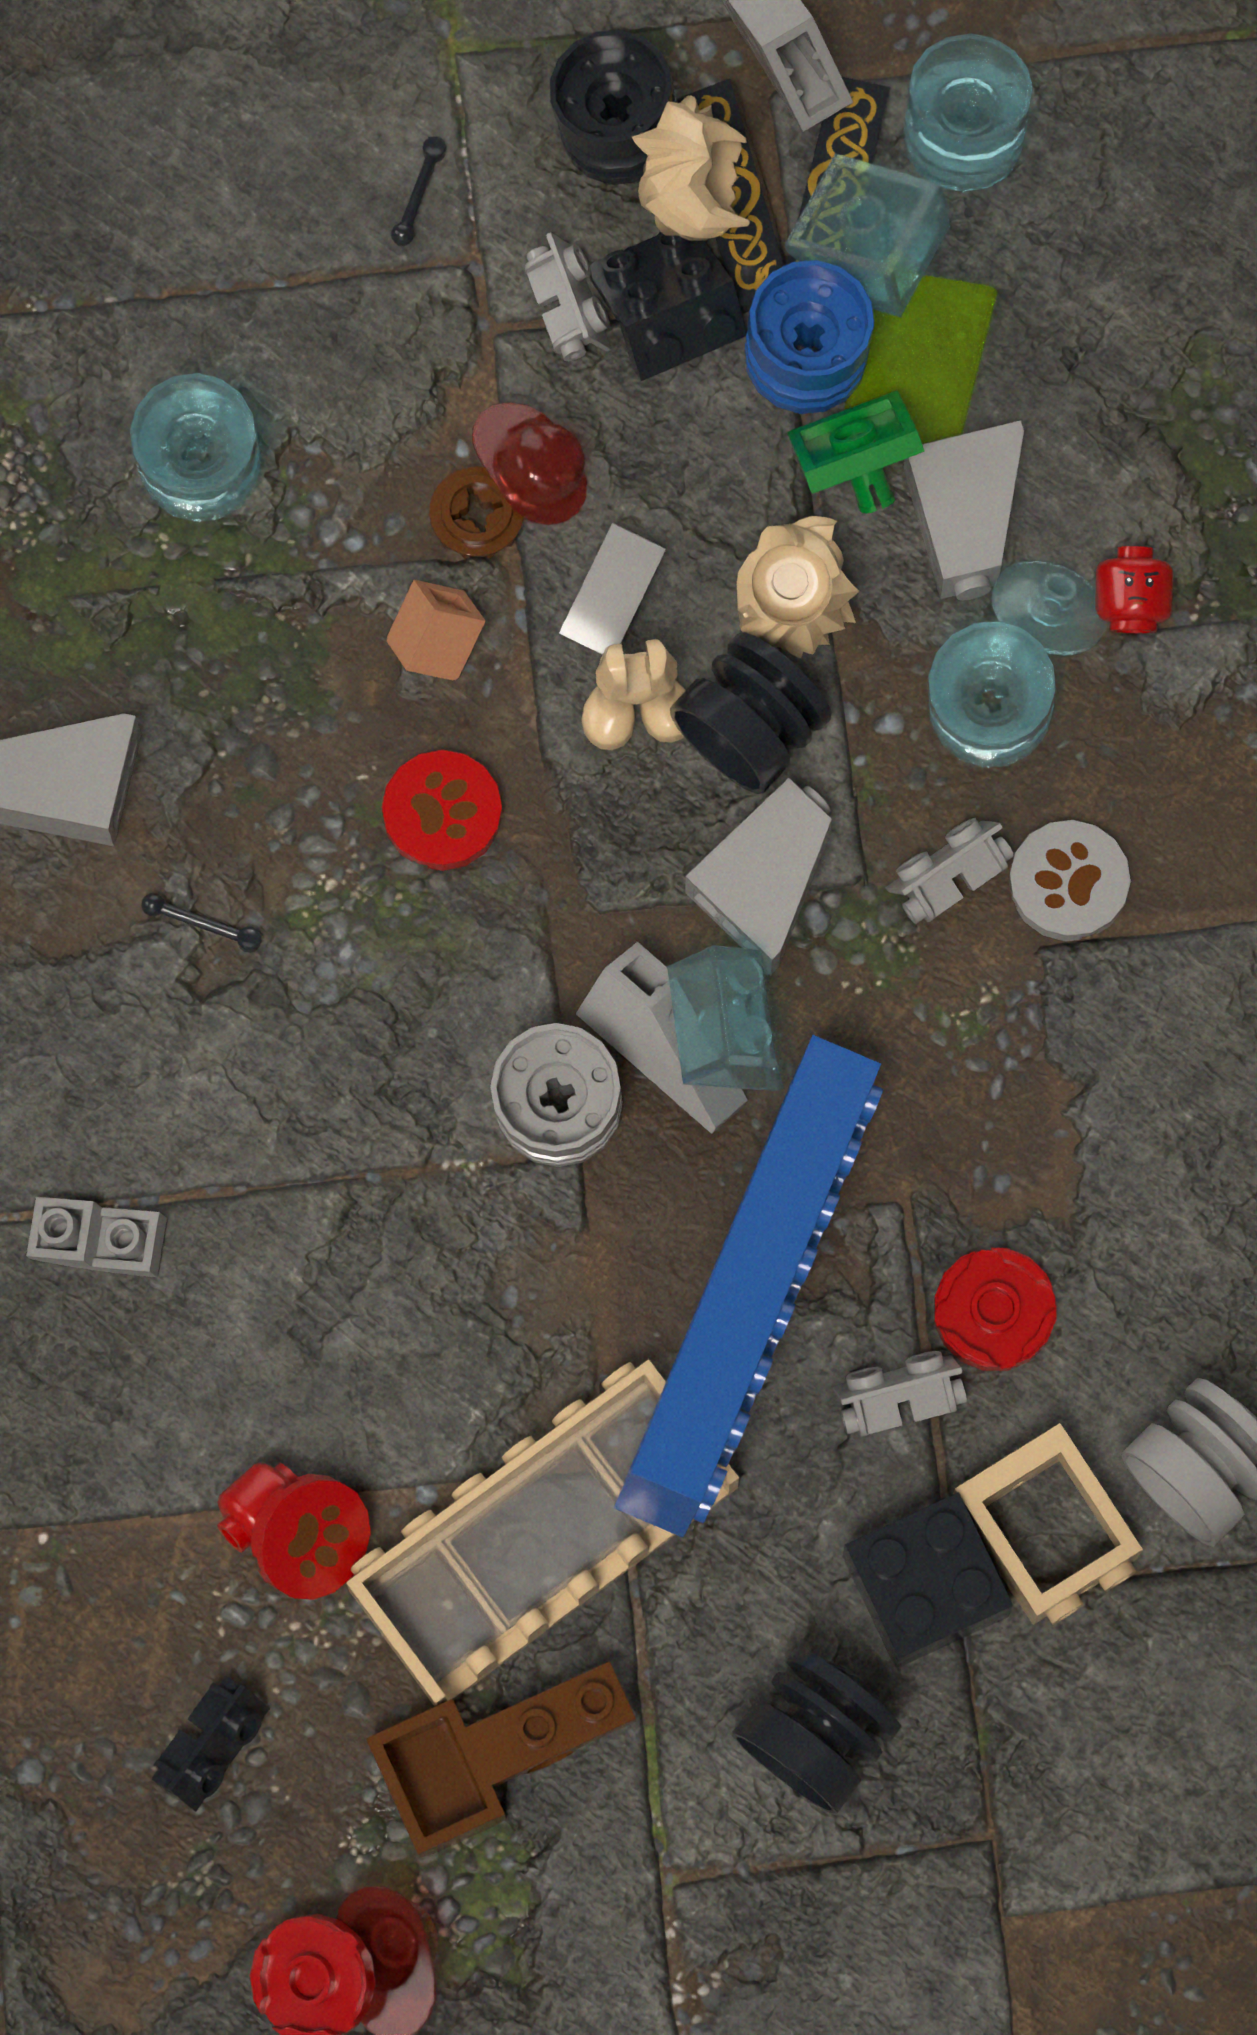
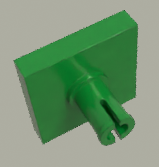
M898 390L787 431L793 451L811 493L813 494L850 480L857 499L858 509L861 513L866 514L877 511L869 490V485L873 484L882 509L890 506L895 501L894 492L890 488L883 467L925 452L918 431Z

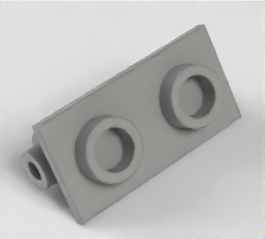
M551 232L546 234L551 250L548 247L542 246L529 251L526 254L528 263L524 269L538 305L543 307L559 299L560 306L542 314L554 351L562 354L565 361H574L586 354L584 346L589 343L606 352L612 350L605 330L610 327L609 318L600 300L596 296L591 295L586 278L591 275V270L584 253L576 244L571 245Z
M972 818L952 829L945 836L948 844L933 855L929 856L927 852H922L904 862L896 870L899 878L885 888L890 893L907 894L909 900L903 903L902 906L913 923L917 924L922 919L930 922L964 898L952 878L960 874L969 890L974 891L998 873L1007 869L1006 861L1011 859L1014 853L1001 836L996 840H993L991 837L1003 828L1000 823L985 820L978 823L976 818Z
M931 1351L908 1358L905 1361L907 1367L883 1373L882 1368L871 1367L848 1374L846 1376L847 1383L833 1386V1391L841 1404H851V1408L841 1410L846 1433L858 1432L860 1437L902 1426L897 1403L904 1401L909 1403L914 1422L956 1412V1405L967 1402L961 1379L950 1381V1376L962 1373L961 1366L952 1355L942 1357L941 1352Z

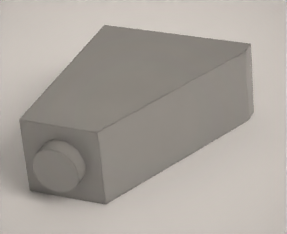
M723 0L734 24L803 132L853 103L813 16L801 0Z
M1021 421L922 444L925 452L904 459V474L940 599L956 596L961 601L972 600L990 592L991 587L998 585L1024 435Z
M119 714L0 740V824L114 846L141 738L136 716Z
M790 778L686 875L685 893L770 976L781 964L830 838L832 819L828 816L831 810L826 801L809 786H805L801 790Z

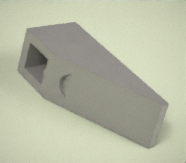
M636 942L604 968L576 1012V1015L711 1134L714 1133L737 1113L748 1100L684 982L639 942Z

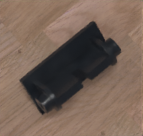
M227 1676L222 1679L219 1685L212 1683L209 1690L188 1717L192 1724L203 1730L202 1734L196 1741L179 1730L160 1758L154 1763L153 1766L158 1770L151 1780L170 1794L173 1793L196 1812L204 1800L213 1795L220 1787L224 1778V1772L242 1747L249 1744L255 1738L261 1727L262 1719L269 1711V1708L245 1686L237 1684Z

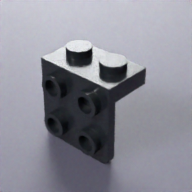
M660 232L657 236L629 248L613 251L603 259L590 265V281L619 322L632 368L640 381H644L746 337L747 331L733 280L704 240H687L679 235H664Z

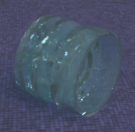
M964 34L946 37L927 48L913 66L909 84L903 140L907 157L920 175L939 187L963 192L988 188L1009 175L1021 157L1033 92L1028 68L1015 50L995 38L976 34Z
M199 373L172 376L151 388L136 407L130 428L133 456L138 467L141 482L154 503L174 517L194 522L220 519L244 504L257 486L262 461L253 413L240 392L222 379ZM193 449L200 454L208 451L210 459L204 464L196 458L190 461L188 453Z
M997 621L974 623L952 634L937 651L928 676L930 723L941 744L958 759L981 767L1007 766L1030 755L1046 737L1054 713L1056 693L1054 666L1043 645L1023 628ZM992 691L995 699H1001L1000 710L990 712L987 704H981L982 693Z

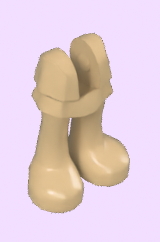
M658 639L647 640L646 652L623 654L622 644H613L605 648L596 670L597 687L592 690L582 712L584 734L593 745L604 750H615L623 747L633 734L635 724L634 704H639L642 722L648 734L656 740L673 743L684 738L670 716V707L686 690L675 680L677 677V661L668 652L662 641Z

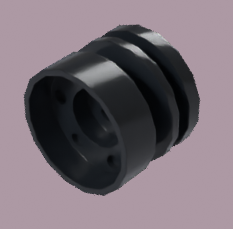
M623 30L598 31L575 41L558 58L550 78L551 106L558 123L562 145L571 163L588 178L610 185L639 182L644 175L643 169L648 155L636 145L632 137L657 128L667 102L678 103L671 70L661 51L643 36Z
M744 632L737 634L730 641L727 648L728 655H718L712 661V672L719 684L705 678L696 679L670 707V716L677 729L689 744L707 762L740 787L755 794L765 793L790 765V756L782 742L795 748H805L812 741L811 730H822L831 720L832 711L819 689L795 663L759 637Z
M796 1647L787 1659V1664L805 1684L786 1674L777 1672L772 1679V1684L789 1705L782 1711L774 1705L756 1700L732 1731L731 1736L749 1755L791 1789L826 1812L837 1815L862 1780L851 1764L844 1758L848 1751H851L860 1757L876 1762L883 1751L864 1730L866 1729L881 1739L891 1742L902 1726L895 1716L883 1706L877 1694L851 1672L835 1662L824 1660L806 1649Z

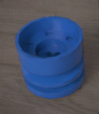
M819 260L792 262L772 272L757 288L749 311L748 331L744 348L746 371L758 393L776 407L798 414L825 412L845 402L861 383L874 329L872 302L860 281L842 267ZM797 345H800L803 349L798 351L796 349ZM815 346L817 348V352L814 353L813 350L810 348Z

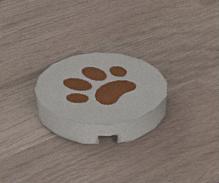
M1076 820L1051 822L1030 833L1015 852L1008 879L1012 900L1016 904V910L1023 921L1043 936L1062 941L1081 940L1082 937L1091 936L1094 933L1098 934L1109 928L1124 909L1131 883L1127 858L1116 840L1099 827Z

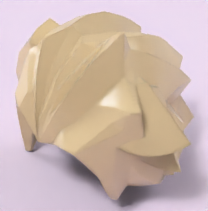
M687 96L680 103L668 101L657 128L632 137L636 145L648 155L643 169L644 175L640 180L638 189L641 206L655 215L656 226L664 235H679L687 240L715 238L722 236L730 228L748 226L749 220L736 215V212L730 206L736 199L732 185L738 178L734 162L737 163L740 156L741 142L746 143L747 138L719 119L713 118L711 105L699 111L696 99L693 96Z
M810 516L800 519L793 524L767 526L761 533L757 549L748 555L738 571L737 603L740 620L739 626L743 633L746 632L759 637L774 648L780 647L801 659L803 652L813 655L818 645H830L828 633L845 629L843 622L856 623L848 601L859 590L841 570L844 562L842 552L833 540L836 520L821 516Z

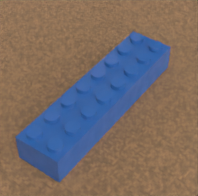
M812 1035L789 1085L616 1500L614 1509L682 1538L692 1520L704 1524L727 1474V1470L717 1467V1464L726 1468L734 1449L736 1450L750 1418L748 1413L769 1372L773 1361L771 1357L789 1323L796 1305L794 1301L814 1262L818 1251L816 1249L831 1220L840 1198L838 1194L862 1144L860 1140L867 1124L872 1119L883 1093V1088L873 1084L881 1063Z

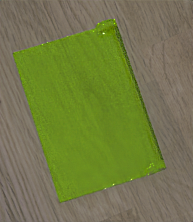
M880 268L872 298L874 329L866 368L860 385L846 400L844 410L898 390L918 431L922 444L962 435L998 291L991 286Z

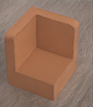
M413 580L389 631L387 643L406 671L448 680H457L485 624V619L464 590Z

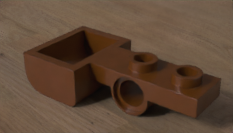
M609 1661L468 1727H465L453 1699L374 1734L366 1738L414 1848L421 1858L444 1850L505 1821V1813L493 1789L494 1787L522 1774H530L553 1765L573 1754L576 1749L635 1723L636 1717Z

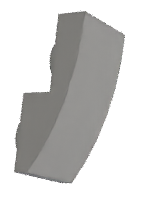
M612 522L559 634L603 654L608 646L620 644L666 548Z
M36 1197L26 1257L32 1260L82 1269L158 1277L167 1218L160 1212L103 1208L94 1201Z

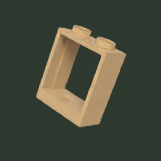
M1061 1423L954 1490L953 1495L959 1492L994 1566L1033 1625L1046 1616L1052 1625L1062 1621L1084 1605L1079 1597L1081 1594L1099 1583L1106 1592L1137 1572L1132 1562L1138 1559L1143 1550ZM1060 1461L1116 1548L1041 1594L986 1507Z

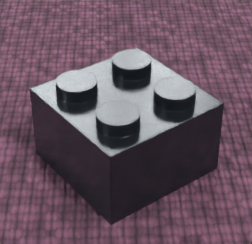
M959 1492L853 1540L844 1546L842 1557L895 1669L1008 1618L1013 1608V1604Z

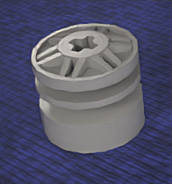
M560 1023L531 1027L511 1040L495 1062L490 1088L499 1127L513 1149L531 1161L555 1167L583 1163L603 1150L617 1131L623 1101L616 1062L604 1044L584 1029ZM559 1087L563 1095L574 1094V1096L567 1099L569 1110L564 1113H558L553 1105L544 1108L542 1106L549 1102L548 1091L553 1088Z
M1197 1378L1184 1393L1188 1403L1175 1399L1167 1409L1171 1422L1180 1435L1177 1436L1166 1428L1151 1423L1123 1451L1121 1457L1136 1482L1173 1521L1203 1544L1214 1547L1245 1515L1232 1489L1234 1488L1246 1497L1257 1501V1417L1243 1404L1229 1396L1208 1380Z

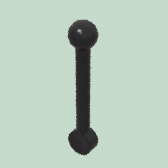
M432 136L424 141V162L401 223L396 224L391 230V238L399 246L408 245L413 240L414 232L411 226L434 165L446 155L445 142L439 137Z
M157 893L147 894L142 899L141 908L148 916L163 914L237 941L239 948L247 953L255 952L261 946L260 932L254 927L248 926L241 930L167 904L162 896Z

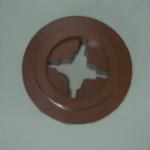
M478 466L457 470L442 480L432 495L429 508L431 528L441 541L444 549L450 548L460 553L465 559L471 556H485L491 559L496 552L506 546L512 547L515 537L521 527H523L524 503L521 493L510 478L497 470ZM469 494H473L475 502H479L482 510L492 508L494 511L486 515L485 532L480 533L479 527L476 528L472 520L462 521L460 517L468 514Z

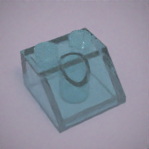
M835 153L785 243L786 251L798 261L819 260L842 267L860 281L872 302V309L901 317L950 228L941 184Z
M713 945L667 966L683 1085L779 1091L783 1089L784 1081L769 974L761 950Z

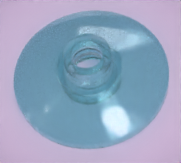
M1037 560L1016 563L1009 566L999 575L992 590V607L1003 628L1022 644L1042 653L1070 656L1086 652L1100 641L1107 626V621L1102 620L1095 609L1096 589L1078 573L1056 563Z

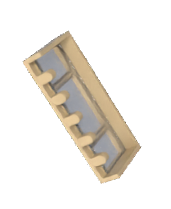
M649 1359L637 1368L629 1362L617 1369L603 1381L602 1386L606 1390L604 1393L587 1405L582 1399L568 1405L553 1418L552 1423L556 1428L536 1442L532 1436H528L515 1444L502 1456V1460L506 1464L487 1479L482 1473L469 1478L452 1493V1497L456 1502L437 1516H435L432 1510L422 1513L401 1531L406 1539L387 1553L381 1547H378L352 1566L351 1571L355 1576L346 1582L349 1592L419 1684L434 1707L451 1699H456L675 1536L671 1532L614 1509L616 1500L666 1383ZM717 1464V1467L727 1470V1474L716 1501L711 1508L738 1489L739 1477L729 1464L726 1468Z

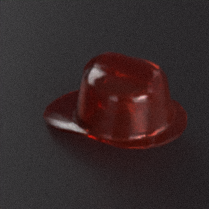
M511 402L496 404L479 414L472 427V445L480 462L513 510L530 522L548 526L565 523L578 514L586 500L587 479L584 474L585 456L580 442L573 433L561 425L552 423L543 413L528 405Z
M365 1886L347 1897L339 1908L337 1916L338 1920L343 1921L361 1937L372 1957L376 1983L371 2007L361 2020V2023L369 2032L375 2035H413L419 2032L430 2018L436 2000V1978L433 1962L439 1945L437 1928L427 1911L419 1904L406 1899L401 1893L385 1886Z

